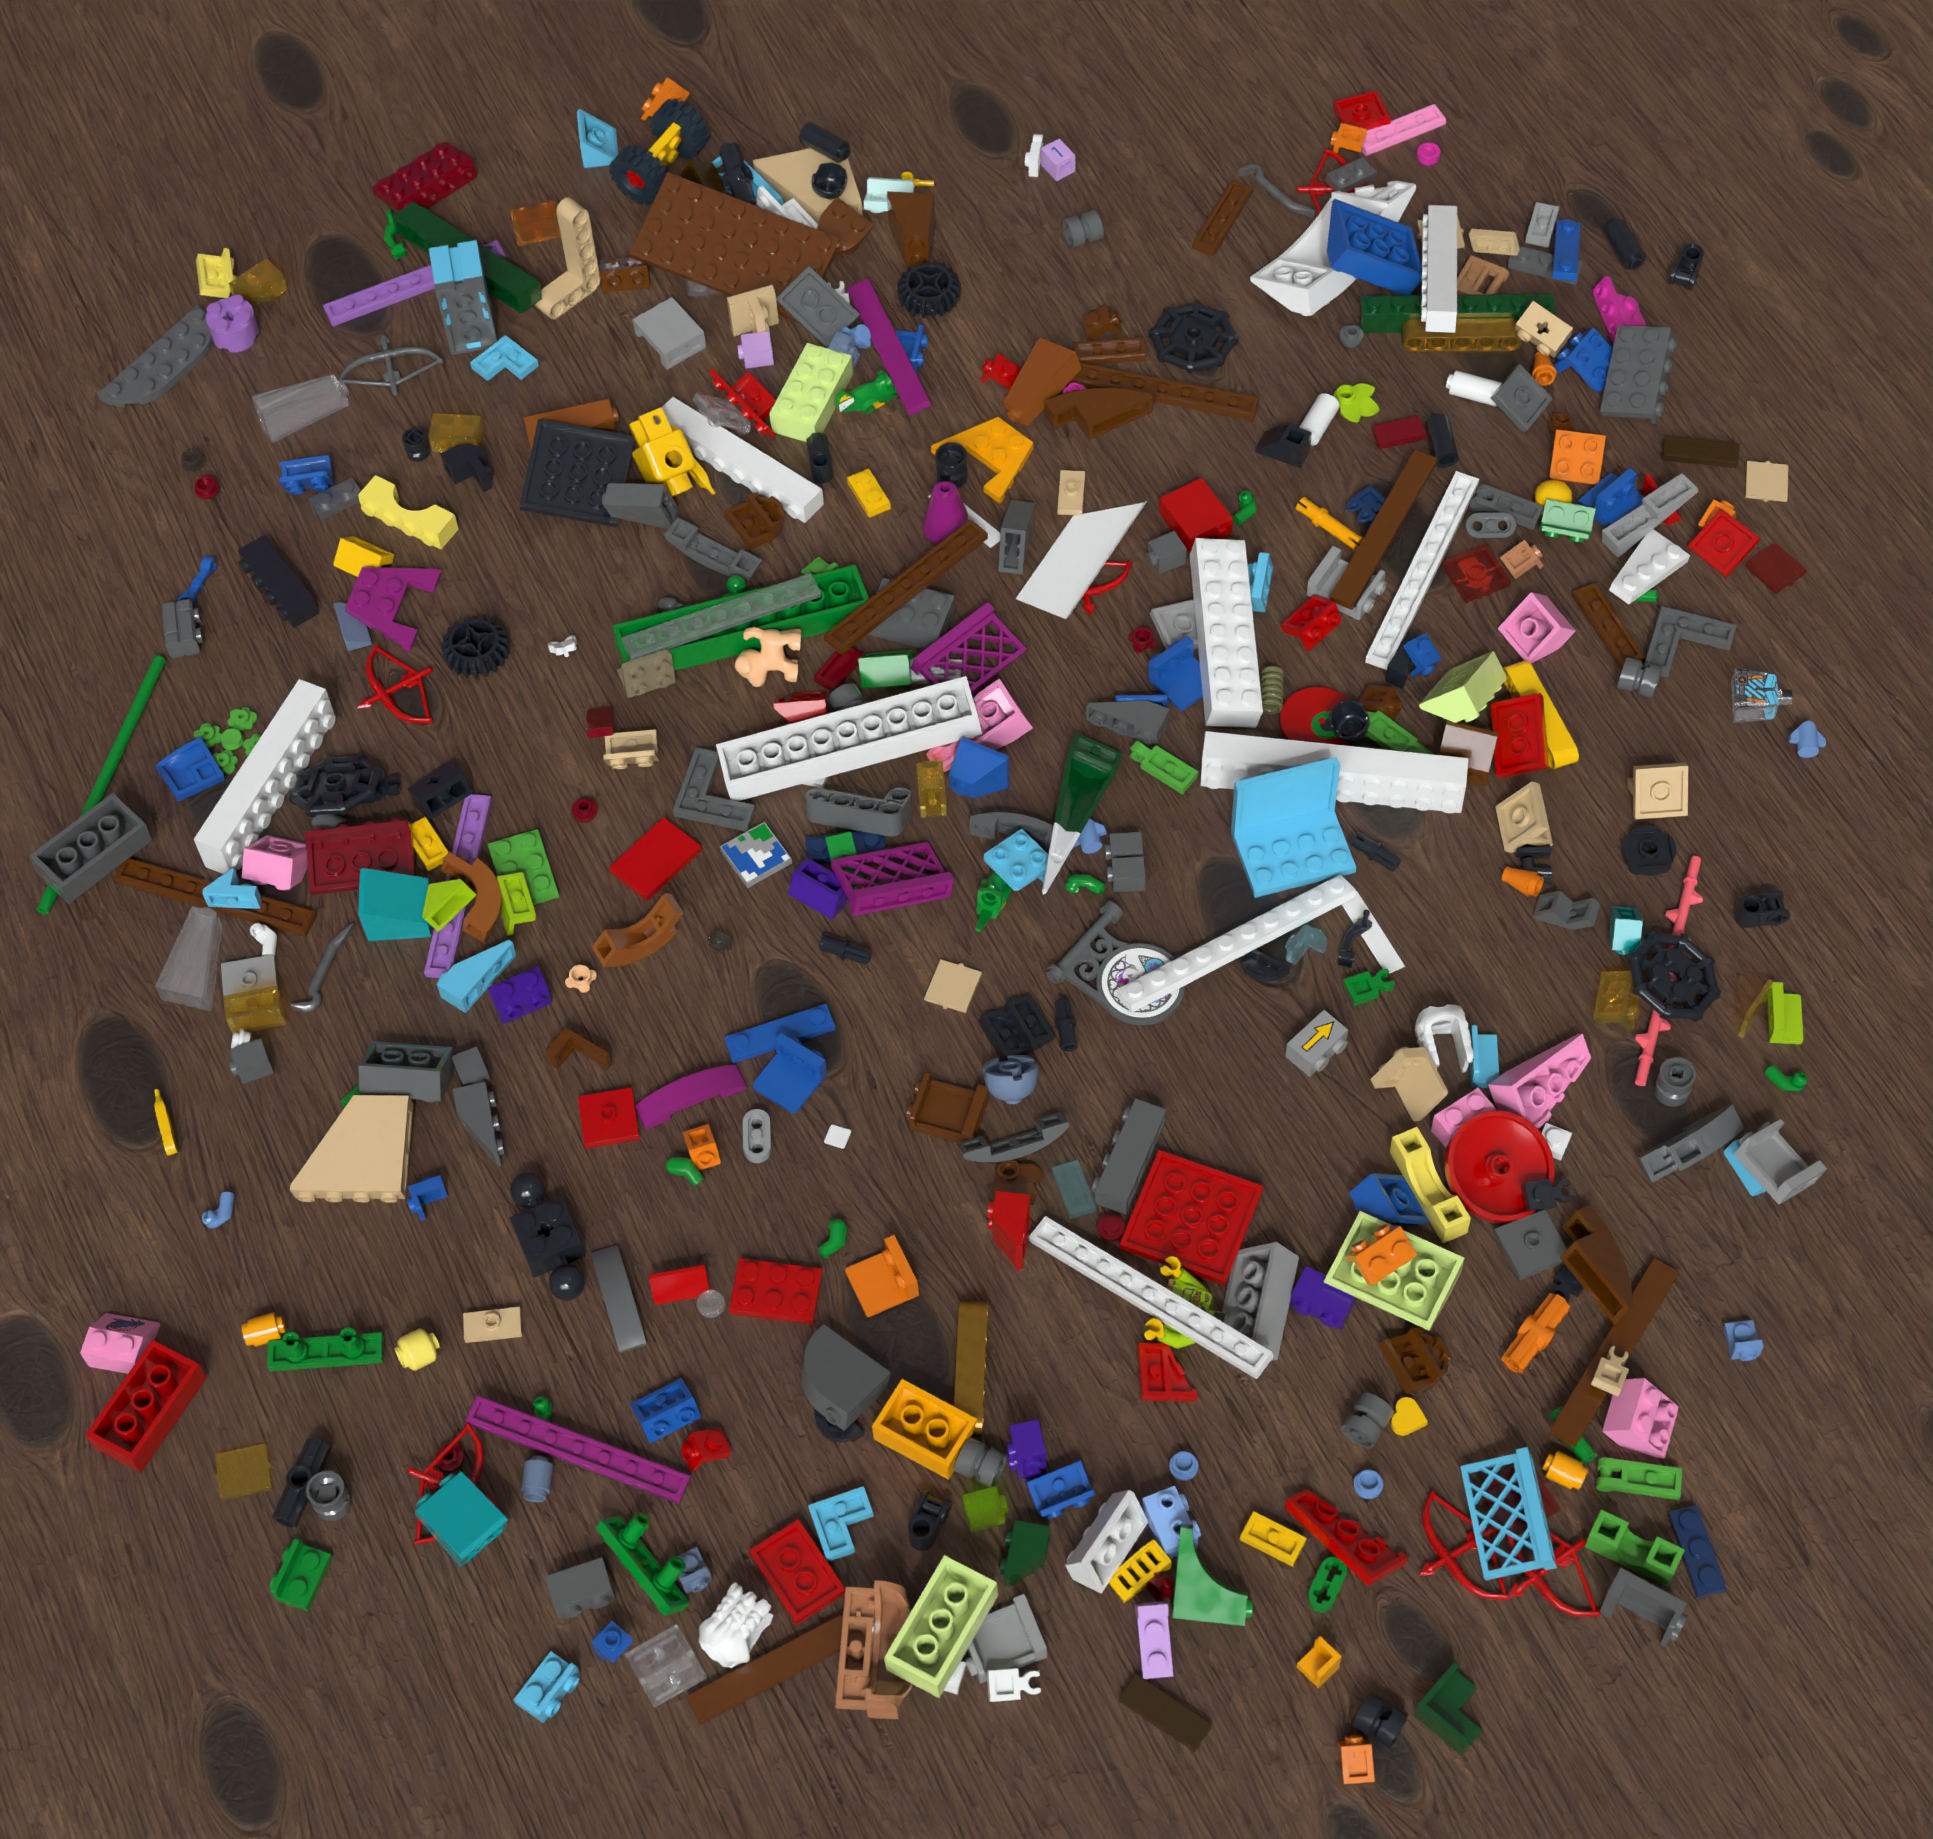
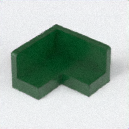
M1455 1661L1417 1704L1414 1716L1463 1756L1481 1735L1482 1730L1460 1712L1463 1706L1475 1694L1477 1687L1458 1672L1460 1665Z

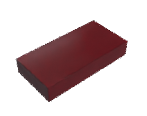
M1419 416L1372 425V433L1378 449L1426 439V432Z
M853 647L843 655L835 651L816 673L814 682L833 692L859 665L858 658L864 653Z
M612 707L587 710L588 738L614 735Z

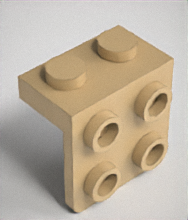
M656 729L621 732L605 736L606 754L603 755V759L608 766H612V769H626L628 764L634 763L638 764V767H650L654 765L653 762L659 761Z
M1406 1046L1396 1050L1393 1054L1394 1056L1387 1063L1381 1065L1378 1068L1379 1071L1370 1080L1375 1089L1395 1087L1413 1121H1421L1447 1096L1448 1091L1426 1048H1408Z

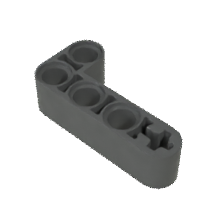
M903 787L891 789L884 800L820 788L811 789L805 795L806 816L813 823L884 836H897L903 832L912 817L911 791Z

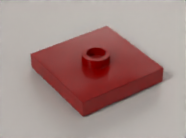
M1376 90L1333 102V109L1340 123L1367 130L1391 124V117Z
M1720 509L1687 547L1727 578L1757 545L1760 538L1723 509Z
M632 1087L578 1096L585 1149L640 1140Z

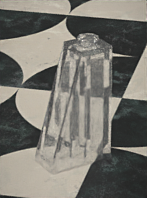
M334 374L256 394L251 397L261 428L272 443L349 405L346 396L349 394L345 383L343 381L339 382Z
M191 907L155 985L161 1000L211 1012L222 924L218 914L211 908Z

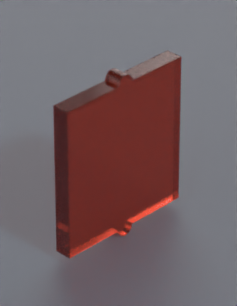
M1777 543L1765 551H1759L1756 557L1745 564L1775 594L1788 585L1793 586L1794 581L1807 572Z

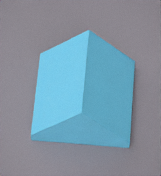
M579 109L577 111L584 168L610 165L618 155L616 128Z

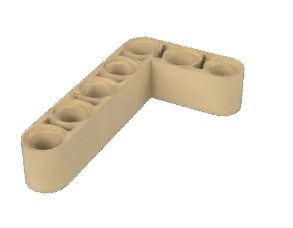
M570 197L564 198L556 210L568 271L541 290L542 300L535 304L539 310L551 319L560 317L595 291L600 284V273L589 213Z

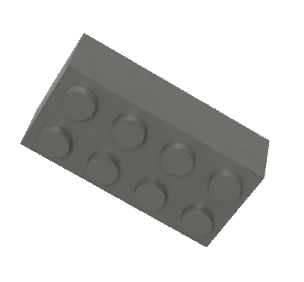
M112 793L29 857L36 873L70 904L152 840L146 824Z

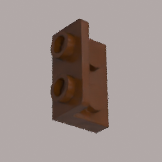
M631 257L600 260L603 292L650 287L648 264Z

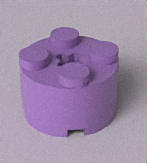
M233 295L207 306L206 321L213 342L219 349L225 348L229 349V352H240L250 348L255 343L254 339L256 336H259L258 323L252 306L242 296Z

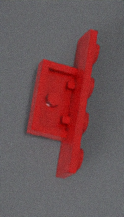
M711 369L709 373L714 377L711 382L720 391L725 389L728 392L725 396L734 406L738 403L742 406L739 411L749 421L752 418L756 421L753 426L763 436L768 433L773 439L776 435L763 421L770 415L769 413L776 402L775 398L749 372L731 388Z

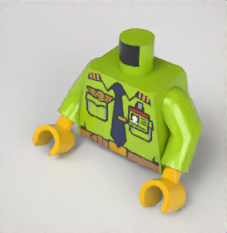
M1170 1256L1166 1258L1165 1261L1171 1265L1172 1269L1163 1266L1160 1271L1164 1276H1174V1279H1169L1167 1289L1226 1324L1227 1313L1213 1310V1295L1209 1293V1290L1186 1270L1180 1269V1261L1176 1257ZM1153 1318L1145 1323L1146 1326L1153 1329L1144 1333L1147 1340L1157 1337L1158 1341L1176 1349L1196 1343L1158 1319Z

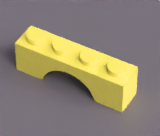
M376 475L358 494L361 509L366 515L375 516L386 525L395 526L406 535H413L421 539L428 546L433 545L442 550L458 531L455 514L437 505L419 511H411L398 505L399 497L395 484Z
M1418 1127L1392 1137L1390 1154L1442 1244L1467 1234L1471 1218L1459 1197L1450 1194L1441 1182L1433 1164L1431 1150Z

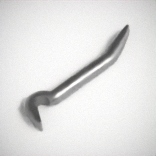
M1248 164L1237 170L1238 177L1256 173V182L1283 206L1296 213L1314 218L1315 211L1313 209L1293 202L1266 179L1261 166Z
M353 923L342 930L327 945L308 988V995L313 1000L310 1002L291 1004L292 1010L312 1012L320 1006V987L337 949L355 930Z

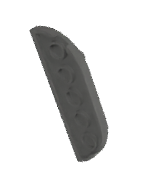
M198 305L194 307L97 393L99 400L119 407H126V404L138 402L143 405L158 399L198 365L211 349L213 339L206 321L207 313Z

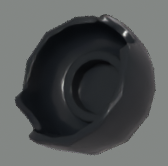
M833 162L820 164L817 172L812 175L811 184L813 191L820 198L828 200L840 197L847 186V172L841 165Z
M1352 699L1340 701L1332 708L1329 715L1331 728L1336 737L1342 741L1352 742L1359 740L1368 732L1370 719L1368 712L1361 702Z

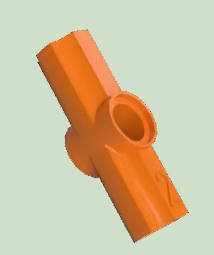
M1550 1293L1534 1315L1530 1314L1517 1333L1516 1339L1502 1356L1501 1360L1506 1364L1507 1368L1522 1374L1536 1354L1546 1348L1555 1333V1329L1570 1310L1571 1306L1568 1305L1563 1297Z

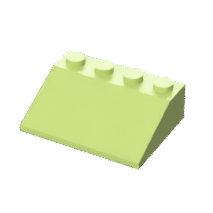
M1360 1211L1324 1283L1430 1331L1461 1274L1465 1258L1404 1231L1417 1256L1375 1285L1368 1286L1354 1261H1348L1345 1255L1352 1251V1245L1363 1239L1369 1240L1374 1236V1230L1388 1223Z

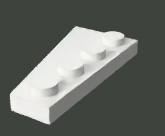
M1653 529L1640 542L1612 582L1609 591L1627 604H1630L1686 564L1690 555Z

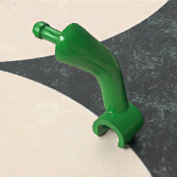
M387 210L386 215L389 222L385 224L384 241L390 248L394 259H399L407 256V253L403 248V242L397 244L394 240L396 228L392 212Z

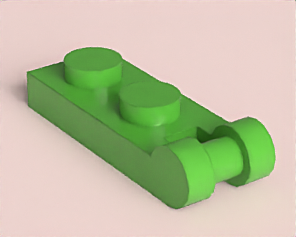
M1613 1458L1598 1459L1600 1477L1597 1478L1596 1489L1599 1491H1618L1674 1500L1680 1499L1682 1468ZM1612 1472H1621L1620 1479L1612 1478Z

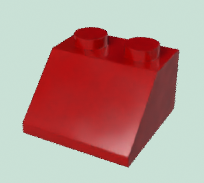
M996 1191L995 1201H989L988 1229L993 1230V1241L1015 1268L1023 1270L1030 1225V1195Z

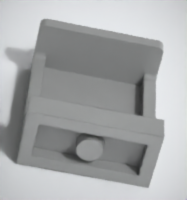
M672 297L633 319L636 336H643L660 354L661 364L666 370L706 348L704 331Z
M1334 546L1331 547L1308 580L1307 596L1312 597L1316 595L1330 600V595L1349 564L1341 559V549ZM1380 570L1377 576L1373 574L1353 610L1336 604L1338 611L1360 621L1365 612L1369 613L1372 610L1376 596L1383 594L1387 586V582H1385L1386 572Z
M1781 1119L1773 1124L1769 1121L1766 1122L1755 1134L1752 1131L1747 1133L1740 1139L1739 1143L1741 1146L1734 1153L1778 1205L1812 1186L1827 1170L1820 1160L1811 1166H1808L1779 1134L1780 1128L1785 1124Z
M1025 1594L1013 1598V1605L987 1614L968 1647L967 1653L969 1658H966L965 1661L970 1675H977L980 1684L987 1681V1670L1019 1669L1047 1658V1647Z

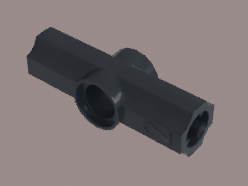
M735 142L724 144L720 147L719 153L725 170V174L722 176L725 186L731 191L734 198L756 205L757 202L750 183L753 181V174L744 163L739 144Z
M313 1437L307 1438L295 1466L287 1473L286 1487L272 1516L274 1521L289 1528H297L309 1501L306 1493L307 1484L311 1477L322 1472L332 1449L329 1444ZM308 1479L305 1485L300 1487L296 1486V1484L300 1480Z

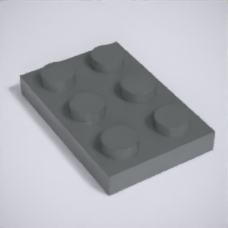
M810 266L776 298V302L827 349L837 331L841 332V328L844 326L850 328L860 318V314Z

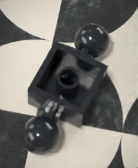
M532 1172L521 1173L512 1181L510 1194L517 1205L525 1207L527 1210L509 1218L531 1274L535 1278L553 1270L549 1278L551 1293L556 1298L564 1301L576 1299L584 1290L585 1277L579 1268L569 1265V1263L582 1259L586 1255L563 1197H558L543 1204L542 1200L546 1194V1186L543 1179Z

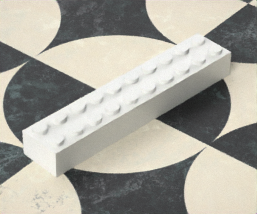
M964 676L716 744L730 799L741 801L960 741L962 737L967 739L982 735L968 680Z
M1208 731L1205 733L1201 786L1211 789L1225 788L1234 790V783L1245 777L1252 778L1264 775L1269 771H1281L1289 769L1294 765H1305L1322 758L1330 759L1337 757L1340 771L1336 800L1340 802L1350 801L1367 805H1389L1394 808L1408 807L1422 811L1437 810L1445 813H1461L1467 783L1468 758Z

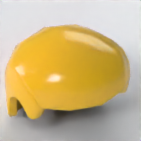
M1547 480L1537 486L1535 503L1543 505L1544 508L1547 498L1572 503V491L1565 482Z

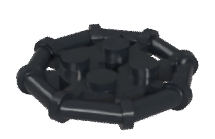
M1200 301L1175 308H1165L1154 328L1149 330L1148 335L1153 341L1158 354L1157 359L1161 363L1167 362L1191 374L1192 371L1224 365V360L1239 341V337L1235 334L1230 323L1229 314L1226 311L1220 312L1200 304ZM1190 314L1189 317H1187V318H1183V316H1182V315ZM1169 322L1173 323L1170 328H1165ZM1222 326L1224 332H1219L1215 327ZM1194 333L1198 334V337L1192 338L1189 336L1193 335ZM1162 339H1169L1170 345L1165 347ZM1218 342L1224 343L1219 351L1215 348ZM1177 352L1179 354L1187 356L1188 360H1185L1173 354Z
M361 753L345 757L325 756V760L307 770H300L296 774L297 780L293 790L288 794V799L291 804L297 805L305 811L308 817L314 818L317 815L342 814L344 816L347 815L349 810L367 800L372 801L377 796L376 790L380 780L384 777V771L382 767L374 765L367 759L366 755ZM369 780L368 784H364L363 781Z
M1654 931L1648 932L1639 946L1627 956V963L1630 964L1634 986L1632 992L1635 996H1640L1659 1013L1661 1019L1679 1018L1691 1019L1695 1022L1703 1018L1704 1012L1714 1000L1720 998L1721 990L1717 986L1713 957H1708L1684 933L1673 935L1657 934ZM1661 945H1675V947L1663 950ZM1685 950L1698 963L1694 964L1687 956L1683 954V951ZM1648 951L1654 956L1650 961L1644 958ZM1642 970L1645 972V975L1648 973L1649 979L1644 982ZM1702 970L1704 972L1706 985H1703L1700 982L1702 978ZM1670 973H1673L1676 976L1677 980L1675 979L1674 981H1672L1669 978L1671 975ZM1695 993L1703 997L1698 1004H1695L1691 999ZM1679 1002V1004L1683 1005V1008L1673 1007L1672 1003Z

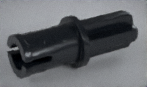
M1360 831L1356 833V837L1354 836L1350 842L1351 846L1369 857L1368 860H1375L1392 872L1400 865L1401 859L1382 847L1381 842H1374Z
M824 934L819 943L820 951L837 955L841 960L849 959L867 965L872 958L871 950L851 944V941L848 939L842 941Z
M1059 998L1055 1001L1057 1018L1055 1028L1059 1031L1060 1048L1066 1052L1077 1049L1078 1045L1074 1029L1076 1021L1072 1016L1071 1002L1069 999Z

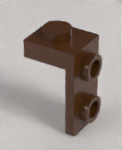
M566 1027L557 1038L549 1042L546 1049L549 1065L556 1069L560 1068L573 1050L580 1052L607 1069L612 1065L609 1051L603 1045L598 1043L595 1045L589 1042L579 1031L572 1032Z

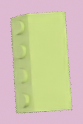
M1494 651L1449 669L1419 704L1420 708L1454 723L1463 719L1465 722H1469L1480 715L1479 712L1487 707L1486 703L1495 697L1494 693L1502 689L1501 685L1507 679Z

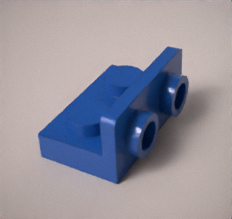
M682 1378L630 1404L649 1443H653L701 1418L694 1397Z

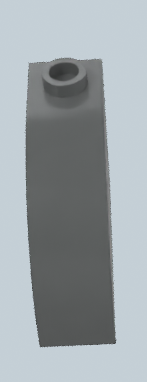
M823 1324L812 1335L806 1346L801 1368V1385L810 1404L825 1416L831 1424L837 1425L845 1431L887 1390L891 1372Z

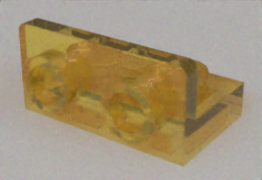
M1631 971L1601 972L1593 1016L1597 1024L1623 1023L1627 1030L1634 1029L1635 1020H1638L1639 1017L1638 1000L1640 996H1635L1632 992L1634 986Z

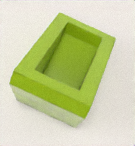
M461 879L429 884L422 917L439 932L477 894Z

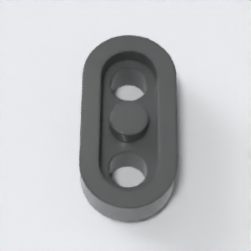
M1475 513L1469 516L1465 522L1466 533L1475 539L1507 538L1513 534L1516 528L1514 517L1508 513ZM1502 521L1506 523L1505 530H1500L1498 528L1499 522ZM1479 522L1482 526L1481 530H1474L1473 523Z

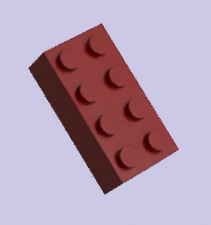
M152 1340L85 1434L93 1448L141 1473L207 1379L200 1364Z

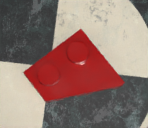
M1139 1343L1137 1346L1141 1401L1196 1402L1198 1393L1195 1389L1192 1390L1184 1377L1186 1373L1181 1365L1175 1361L1174 1354L1169 1345L1165 1343Z

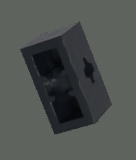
M451 761L407 788L416 808L429 820L473 793L465 774Z

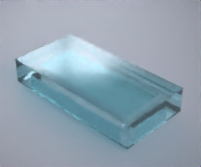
M1075 1160L1052 1167V1174L1069 1219L1096 1212V1205L1079 1161Z

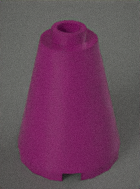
M948 481L940 482L934 486L922 523L924 536L927 540L929 538L933 541V544L937 546L970 520L957 487Z

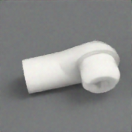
M253 924L250 928V933L263 945L262 956L273 954L275 956L277 945L276 933L264 924Z

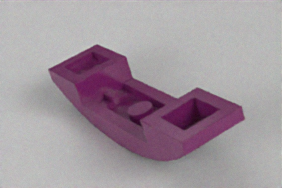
M736 1064L719 1066L674 1081L644 1098L635 1105V1108L645 1130L671 1120L670 1115L717 1095H720L721 1099L745 1090L747 1087Z

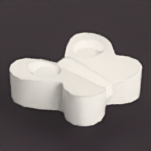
M572 635L562 642L548 643V648L551 653L556 655L564 654L565 657H568L570 651L577 649L576 645L578 642L576 636Z

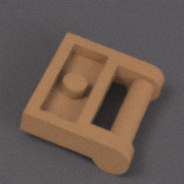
M1470 256L1457 278V295L1496 294L1501 284L1508 279L1509 271L1504 267ZM1488 275L1494 276L1486 293H1480L1479 291Z

